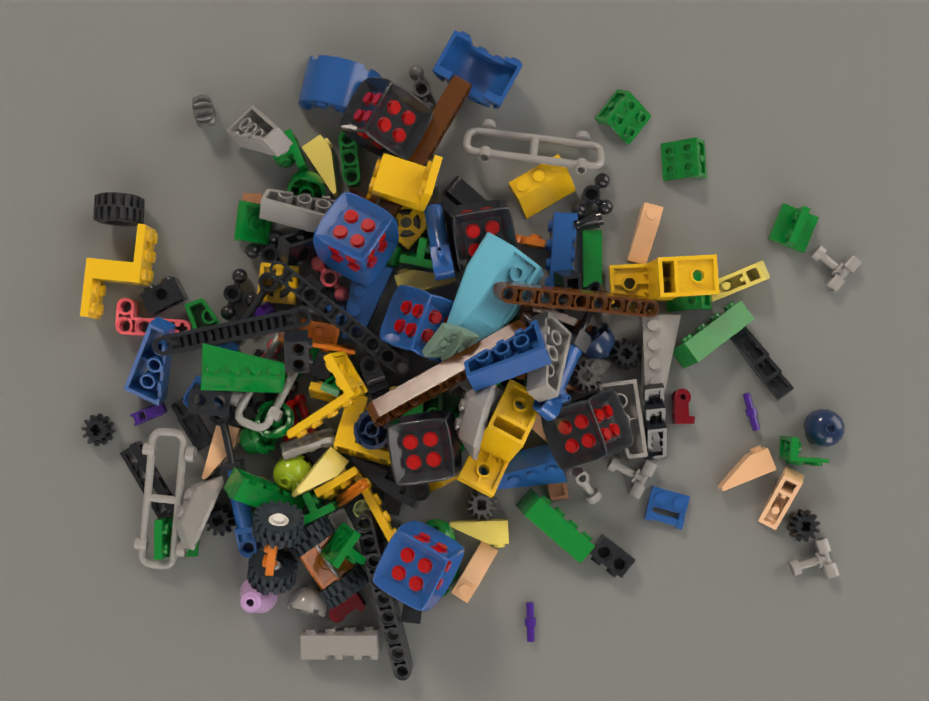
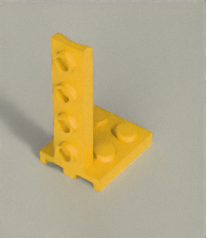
M345 351L329 353L323 357L326 361L327 369L333 373L337 386L343 390L344 394L287 431L289 439L294 437L302 438L308 434V429L319 427L323 424V419L326 417L330 419L336 416L340 408H348L355 403L353 401L355 398L368 392Z
M355 466L314 490L317 497L330 501L339 496L338 493L342 490H347L357 481L365 478L367 483H369V487L362 494L388 542L397 531L389 523L392 520L388 512H383L380 506L382 504L380 497L371 490V487H373L372 482Z

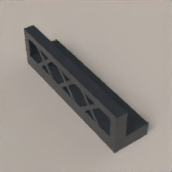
M138 441L129 445V448L122 451L120 455L144 494L145 485L143 481L145 479L140 478L138 471L141 466L146 474L147 455L142 454L143 443ZM131 450L137 459V463L130 461L127 456ZM154 465L153 488L156 493L173 496L156 465ZM151 502V507L159 519L172 512L174 504L163 503L166 510L162 513L157 507L158 502Z

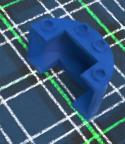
M454 30L432 71L442 82L446 80L448 84L454 75L472 84V89L467 99L488 108L491 104L494 109H499L523 65L517 58L493 56L485 48L473 46L472 38L464 31L458 32Z
M319 55L318 59H315V56H310L306 65L298 105L307 110H311V108L317 109V107L322 109L331 107L335 108L337 112L344 113L357 88L366 78L382 77L377 71L373 69L367 71L364 67L365 65L352 60L328 55Z

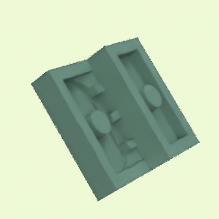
M442 323L423 348L422 353L425 357L440 358L443 362L475 344L479 336L466 328Z

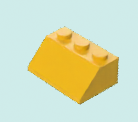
M557 154V155H555L553 158H561V157H560L559 154ZM540 164L508 183V188L526 219L576 191L567 167Z

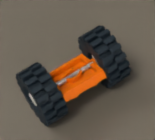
M272 500L269 501V504L266 502L262 503V506H258L256 511H254L252 535L256 537L258 543L262 541V545L265 547L264 551L258 549L257 553H253L251 558H249L247 581L249 584L251 583L253 589L257 587V592L259 593L265 591V595H269V592H273V595H277L278 592L283 594L286 589L289 591L295 585L298 560L293 555L291 556L290 551L284 552L283 546L289 548L292 546V543L296 545L298 540L302 538L304 514H302L301 509L297 510V505L291 506L290 502L282 503V500L274 503Z
M326 515L305 527L301 540H298L296 545L292 543V546L288 549L295 559L298 557L301 559L321 588L319 594L331 610L368 584L369 577L360 564L354 566L347 559H344L339 568H336L319 555L333 536L332 533L336 531Z

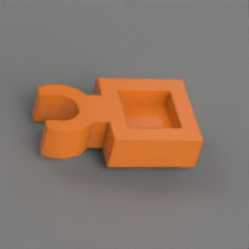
M515 234L517 244L543 250L545 240L542 239V236L531 234L530 237Z

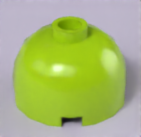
M302 455L286 460L281 457L274 467V481L280 489L293 493L311 470L312 465L310 462L307 463Z

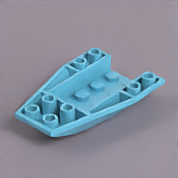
M487 232L465 269L447 323L466 328L478 334L479 338L475 343L506 327L519 313L522 305L508 304L496 298L493 294L494 286L501 281L537 285L544 275L541 266L513 245ZM508 288L504 290L503 296L507 294ZM526 290L522 293V298L526 295Z

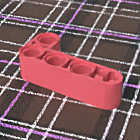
M129 298L120 299L116 306L115 327L117 332L124 335L144 336L146 333L142 328L144 323H150L155 318H139V304ZM130 302L131 310L126 312L125 305ZM165 319L176 325L175 333L181 332L176 330V327H187V330L193 329L189 321ZM128 321L130 329L125 331L123 326Z

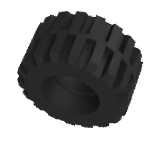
M118 192L96 194L94 196L93 220L113 226H138V224H143L145 199L137 195Z

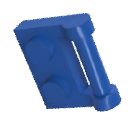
M652 486L644 513V520H655L682 530L690 496ZM653 507L678 513L677 519L653 512Z

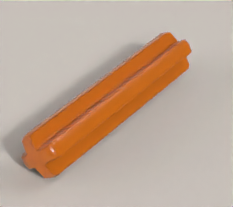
M363 478L337 496L335 499L337 505L341 507L369 487L367 479Z

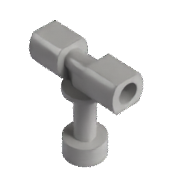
M819 245L810 256L815 261L820 259L832 269L831 274L833 276L825 286L832 292H837L845 283L844 278L849 273H853L862 262L852 255L844 264L842 262L837 264L825 254L827 249Z
M613 455L607 465V469L615 472L617 469L630 476V481L633 484L628 493L640 499L646 488L644 484L648 476L652 477L657 465L646 459L641 469L636 468V470H633L620 463L621 459Z
M581 466L566 469L574 478L575 484H579L585 490V498L589 504H595L601 499V493L597 488L591 487L588 482L590 480L589 475Z
M826 537L813 540L817 553H814V558L798 562L797 559L788 562L793 576L800 575L803 569L815 565L823 568L825 577L828 579L840 575L836 563L831 561L829 555L831 548Z

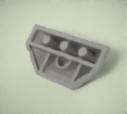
M497 384L478 391H474L472 388L465 393L464 399H461L459 403V411L461 412L459 418L455 420L454 430H456L459 439L473 460L478 459Z
M213 476L191 485L184 494L185 500L175 515V525L183 548L194 551L223 486V476Z

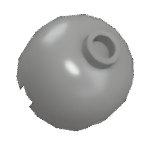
M307 584V587H300L291 594L287 608L293 611L296 608L299 613L311 616L325 617L327 604L319 594V587Z

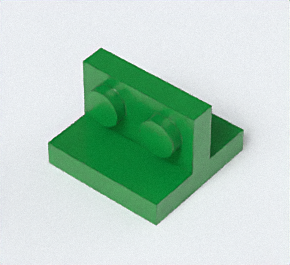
M291 128L285 130L284 134L293 144L286 153L281 154L279 157L272 155L274 161L280 168H289L296 162L300 171L309 170L297 137Z
M239 200L234 241L269 245L268 235L271 232L272 222L259 218L261 204Z
M783 203L768 239L800 253H805L819 217L810 214L811 208L802 206L797 209Z
M422 234L419 238L417 252L404 249L400 255L399 262L433 269L431 254H429L430 243L428 235Z
M315 489L303 494L302 497L310 511L304 515V525L336 510L339 507L337 502L333 500L322 506L321 502H323V499L317 497L314 492Z
M343 522L319 554L336 568H339L344 559H347L352 564H355L357 561L361 565L367 560V558L353 549L361 534Z

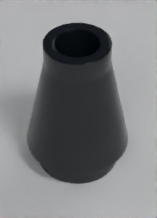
M593 210L575 221L578 231L596 229L604 225L600 210Z

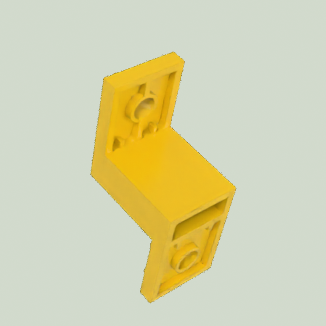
M383 153L382 159H377L366 200L377 204V200L380 198L424 212L432 196L443 157L435 155L432 161H428L426 167Z
M138 224L133 262L86 258L80 316L101 319V315L104 313L102 301L103 296L106 294L105 282L150 286V282H153L154 279L152 264L156 260L154 247L158 242V233H156L155 229L146 224Z
M717 254L658 257L649 263L608 266L610 293L645 296L656 302L668 301L676 297L719 294ZM695 270H698L702 273V279L700 281H696L693 278V272ZM629 278L633 281L634 286L632 289H627L624 286L625 279Z
M512 379L508 381L493 414L486 423L478 459L473 460L469 454L461 473L458 475V481L490 498L494 496L509 462L524 446L538 415V412L532 406L535 398L527 392V387ZM515 402H521L524 409H518L515 406ZM484 467L487 470V475H481L478 468Z
M322 381L310 383L309 393L311 398L329 403L338 398L320 390ZM364 394L353 400L355 403L344 409L333 447L338 453L390 467L391 461L388 448L383 447L377 450H369L357 443L355 439L354 424L360 418L359 415L366 411L368 405V397H365Z

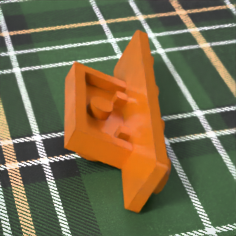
M302 317L301 323L306 322L307 318ZM312 319L307 327L299 329L308 330V338H312L313 347L320 348V351H345L347 356L356 352L355 346L337 343L339 329L330 322ZM284 333L278 334L277 340L281 341V344H284Z

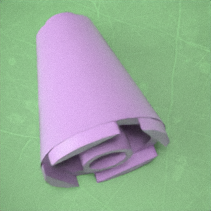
M246 580L240 589L241 606L250 613L262 614L268 612L276 604L278 593L277 595H273V592L265 595V591L259 593L257 592V587L253 589L251 583L249 584Z

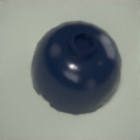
M600 323L602 327L596 328V326L591 327V332H586L592 338L586 354L583 356L589 359H605L610 355V351L615 343V336L607 323Z
M829 409L812 411L804 421L803 428H805L806 438L812 444L819 447H829L837 444L845 432L842 418L836 412Z
M368 411L361 413L357 423L355 422L354 424L356 441L369 450H377L387 446V424L375 426Z

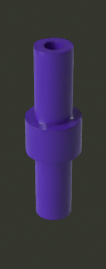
M750 392L742 394L746 405L745 413L749 417L752 430H760L757 419L758 412L757 408L753 405Z
M526 602V617L524 620L527 627V642H534V626H536L534 602Z

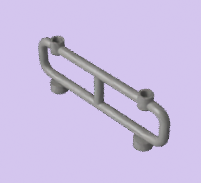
M485 119L481 123V128H470L465 132L463 139L464 150L471 155L479 156V160L484 163L488 162L490 158L575 168V172L582 175L587 170L601 168L605 161L604 148L600 144L590 141V134L587 131H579L576 133L575 139L496 130L495 121ZM474 135L529 141L531 142L530 155L491 150L488 146L475 148L471 146V138ZM538 143L592 149L597 152V161L587 162L584 158L569 160L537 156Z
M300 303L290 308H306L312 315L317 317V320L325 321V318L309 305L306 306ZM276 333L263 358L281 362L272 358L281 342L277 340L279 333ZM289 373L282 393H279L273 406L268 411L267 418L260 424L243 417V411L254 392L234 391L230 404L236 406L235 419L246 428L258 432L267 430L274 421L279 422L283 414L280 408L299 373Z
M157 428L150 434L148 443H144L142 448V454L147 455L141 532L140 538L135 539L134 549L139 550V559L144 566L154 569H169L176 563L177 557H185L188 550L183 548L181 541H179V534L175 525V515L183 503L186 462L195 461L197 448L188 446L187 437L182 431L172 428ZM161 435L177 437L180 441L175 496L152 494L155 455L157 453L156 443L157 438ZM151 502L174 504L170 557L166 562L150 560L147 557Z

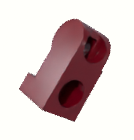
M678 389L672 394V424H695V416H689L691 393L687 389Z
M358 591L346 601L331 609L329 617L335 623L342 622L347 614L356 608L360 613L366 609L367 604Z

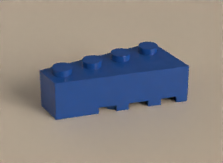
M554 212L551 220H548L547 232H551L550 239H547L546 251H550L549 258H546L545 270H549V275L545 277L544 286L554 287V271L574 270V266H572L575 258L573 243H575L577 232L576 228H574V222L578 218V213Z
M384 267L369 286L351 281L346 312L367 329L393 276V268ZM356 326L351 330V333L357 337L361 335L362 329ZM342 332L341 338L352 340Z
M158 316L149 323L124 386V390L158 406L167 398L172 355L161 356L156 354L153 350V341L161 335L175 333V324ZM166 340L160 341L158 345L159 350L166 351L169 348V343Z
M536 319L530 322L531 326L524 330L520 328L515 331V335L505 341L501 339L496 342L495 347L488 350L486 348L463 362L466 376L474 391L552 363L543 333Z
M549 444L522 450L509 462L497 489L567 482L566 470L560 469L557 465ZM481 467L482 475H487V470Z

